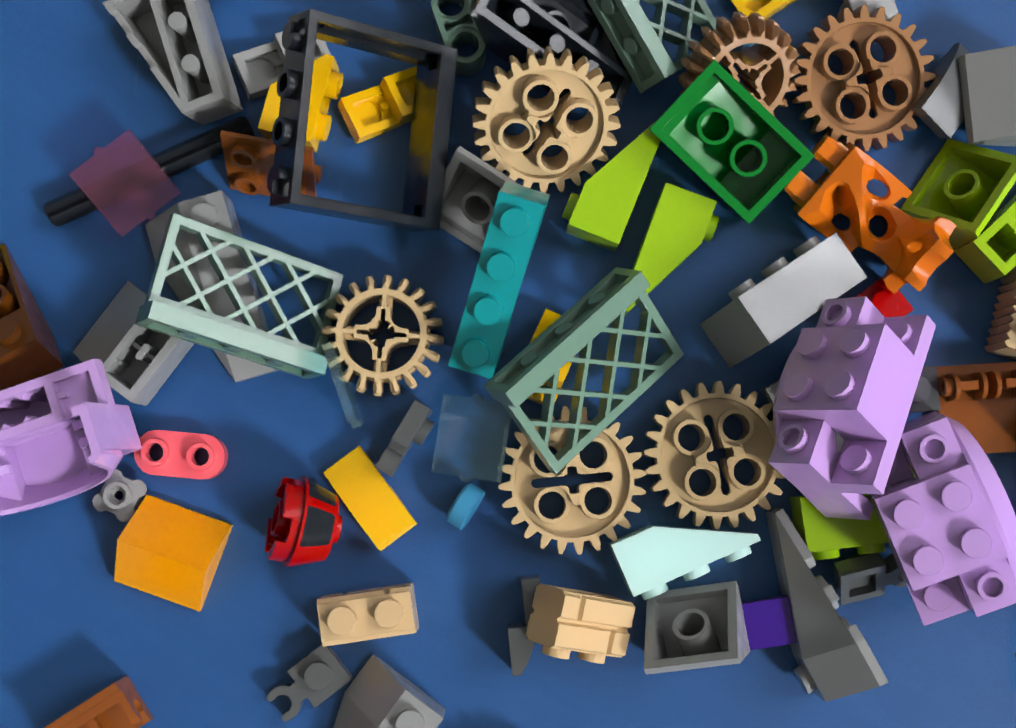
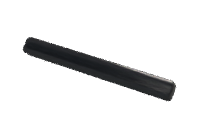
M245 116L235 118L46 202L44 209L47 217L55 226L64 225L223 154L221 130L255 136L254 131Z

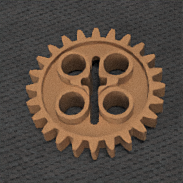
M862 5L855 10L854 17L847 7L838 12L837 20L832 15L821 20L823 30L814 27L808 31L807 34L813 43L803 42L798 45L797 50L805 56V59L794 61L798 65L801 76L791 80L796 88H801L802 94L793 98L791 102L792 104H805L807 109L798 118L800 121L813 118L815 122L809 132L811 135L825 130L827 131V136L835 140L840 138V142L844 146L848 142H851L853 145L856 143V147L863 152H867L871 147V143L876 151L887 148V138L892 143L900 142L904 139L902 130L909 132L918 127L912 117H918V115L912 108L927 90L924 87L925 82L935 79L936 74L924 71V65L934 60L933 55H920L919 50L927 43L926 38L915 42L910 38L916 28L915 24L901 29L899 25L902 14L897 13L886 21L885 7H879L869 16L867 5ZM850 42L855 43V50L850 47ZM872 42H876L882 47L884 51L882 62L876 61L870 53ZM830 54L837 56L841 60L843 65L841 75H836L830 71L828 67ZM866 75L868 83L858 84L856 76ZM885 84L891 86L895 91L896 100L893 105H889L883 98L882 90ZM843 97L849 98L854 104L855 112L851 119L844 116L840 110V102ZM870 109L875 112L874 118L869 116Z

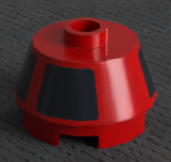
M301 476L299 480L282 477L274 496L283 499L277 501L272 519L268 518L264 549L265 552H269L267 559L282 562L284 567L324 561L329 555L332 544L338 542L341 534L342 516L339 515L338 496L304 476Z

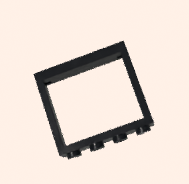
M308 9L290 16L282 33V46L286 50L284 69L280 72L277 81V94L281 98L279 117L275 120L272 129V141L276 146L274 165L271 167L267 178V188L269 193H271L269 206L415 232L440 230L458 49L314 9ZM316 39L417 65L403 212L300 194Z

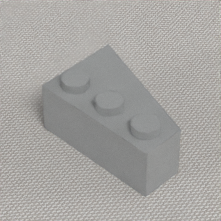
M107 0L102 2L107 11L115 17L126 32V37L131 44L139 50L151 67L150 70L182 114L201 125H206L243 111L209 0Z
M834 233L822 242L815 235L793 250L797 259L788 263L783 256L762 270L761 273L765 280L756 285L751 278L728 293L732 302L700 324L729 368L770 345L821 310L827 299H837L867 278L837 233Z

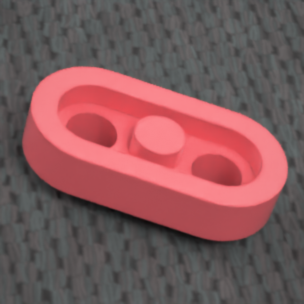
M151 430L139 438L142 449L134 452V459L138 467L147 474L157 476L212 479L223 472L228 462L227 448L219 438L198 433ZM155 444H159L163 448V456L158 461H154L150 456V449ZM201 448L206 449L209 454V459L204 465H199L195 461V453Z

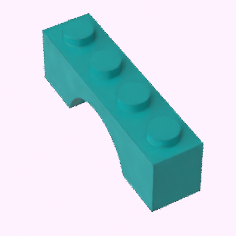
M505 181L499 190L448 366L488 379L494 376L510 328L523 278L547 207L549 194Z

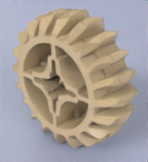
M384 275L382 288H377L373 276H367L365 281L368 288L367 291L361 292L358 285L353 282L349 284V289L355 296L348 301L341 294H337L335 297L338 304L343 307L341 313L333 309L326 311V316L332 321L337 322L336 327H322L321 333L323 335L335 337L334 342L323 345V352L326 354L339 353V356L332 359L329 366L334 371L344 366L348 367L340 378L343 383L348 384L356 376H359L356 391L364 393L369 383L374 382V395L382 397L384 383H389L392 394L398 396L401 394L398 381L405 379L407 385L411 389H415L418 385L412 377V373L418 370L426 378L431 375L428 367L422 364L425 358L432 362H439L440 355L435 351L429 350L430 345H443L444 337L431 334L430 331L442 327L443 321L441 318L436 317L427 319V316L432 314L437 307L434 301L427 302L422 306L419 305L425 296V291L422 288L416 289L410 296L407 295L410 289L409 280L403 278L397 290H394L391 275ZM379 302L375 317L371 322L362 325L355 324V327L350 326L353 318L361 309L369 304ZM393 302L407 307L417 317L420 332L410 331L407 328H401L394 324ZM385 320L390 333L395 332L398 337L386 339L385 346L382 347L381 351L378 347V341L376 339L372 340L369 335L380 333ZM347 340L371 346L372 360L374 361L373 371L364 369L355 362L350 354ZM411 345L418 346L416 352L406 364L398 369L387 372L391 355L396 349L410 347Z

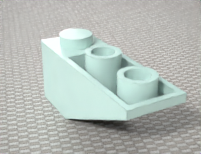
M647 525L618 538L615 542L611 541L607 544L629 594L633 597L641 594L643 600H647L666 592L669 589L666 582L682 575L685 581H690L710 572L708 564L724 557L726 562L729 563L751 554L750 545L761 541L758 534L750 532Z

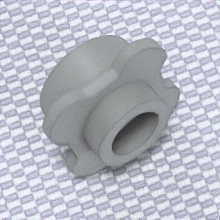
M115 469L113 474L104 481L105 483L100 493L93 497L92 502L97 511L107 510L115 514L119 521L128 522L136 512L135 509L141 503L142 497L146 494L147 487L142 480L124 477L120 470ZM118 491H121L124 494L121 500H118L116 498V493Z

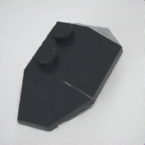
M476 0L471 14L488 50L508 64H510L509 56L511 55L515 56L522 64L527 62L526 54L529 48L533 50L537 59H543L547 46H551L555 59H559L565 49H570L572 64H575L582 56H585L590 64L588 72L597 67L601 69L604 75L601 83H611L614 93L609 98L616 99L620 108L633 80L587 0ZM544 84L539 85L548 92L551 89L549 86H546ZM564 89L559 95V99H561L566 93H569L570 90Z

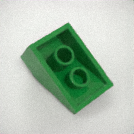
M715 59L649 128L694 174L748 224L815 156Z

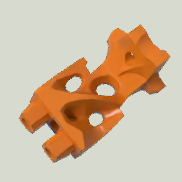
M824 135L811 151L815 155L814 158L826 167L824 172L816 181H813L804 172L800 171L784 187L788 195L796 202L793 209L804 221L828 238L837 233L850 253L858 246L874 253L887 265V270L882 279L886 287L894 294L906 283H909L920 292L925 287L933 271L954 252L949 243V237L957 225L948 218L937 216L933 219H920L900 210L894 204L902 197L908 198L913 193L907 186L851 142L844 146L841 142ZM872 179L880 180L887 186L888 193L882 197L870 193L866 187L868 181ZM839 213L847 216L850 220L849 228L845 230L837 229L832 223L833 216ZM875 215L883 216L887 222V230L882 237H876L869 229V220Z

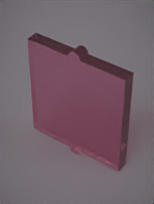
M130 129L104 148L101 146L94 149L95 155L69 174L121 237L146 218L154 219L158 209L181 193Z

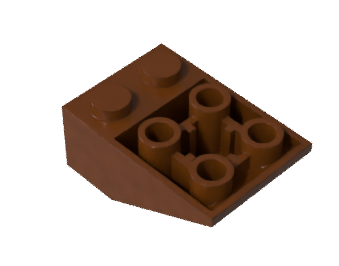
M4 243L0 245V391L50 374L64 366L53 333L8 247Z

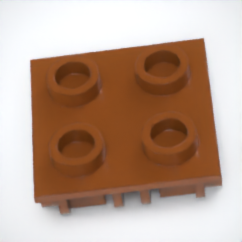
M221 130L220 136L230 189L238 190L247 195L259 194L270 196L271 193H269L267 188V178L271 167L274 165L276 145L273 144L271 139ZM305 146L300 194L317 197L316 183L321 181L323 166L315 165L313 147Z
M1016 362L937 366L941 409L937 412L960 422L977 440L985 454L1016 452Z

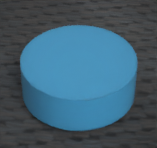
M472 483L467 484L450 507L446 516L447 522L462 530L479 507L485 491Z

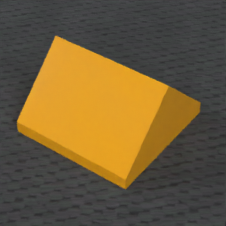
M146 495L117 539L114 581L200 612L233 525L163 499Z

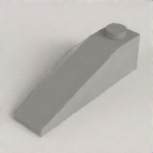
M222 190L178 202L145 224L155 263L169 215L172 213L242 237L233 202ZM179 229L175 244L184 261L204 252L195 234ZM210 240L213 247L221 244ZM227 246L216 252L229 277L247 268L239 250ZM208 257L188 266L201 291L220 282ZM172 258L170 259L168 270L176 266ZM179 271L165 277V280L180 302L192 296ZM251 272L232 281L245 306L260 298ZM223 286L204 295L213 314L225 317L236 311ZM196 301L187 304L199 309ZM259 304L248 310L256 327L268 331L262 305ZM240 316L231 319L243 323ZM214 350L235 382L279 371Z
M772 508L766 511L781 595L789 597L797 643L790 645L792 654L799 666L793 669L803 690L807 694L813 692L816 696L827 702L874 689L888 683L885 674L857 625L851 626L843 616L840 617L835 609L839 608V597L831 584L828 585L821 575L814 576L810 570L816 566L814 557L784 509Z
M372 654L345 691L333 728H437L444 719L446 708L376 655Z

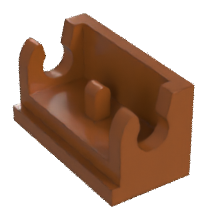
M127 675L44 728H140L152 720L153 716Z

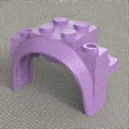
M866 296L827 299L816 328H802L797 344L785 364L777 385L773 408L776 442L768 463L791 482L825 517L870 520L874 504L863 494H884L936 328V324L928 315L884 317ZM835 431L844 439L840 454L838 452Z
M93 358L0 391V516L49 505L96 487L113 474L123 455L142 449L129 405L115 404L101 359Z
M933 411L907 421L884 494L868 495L871 503L874 504V510L921 623L926 626L971 610L976 617L1015 604L1016 515L989 458L973 435L960 422Z

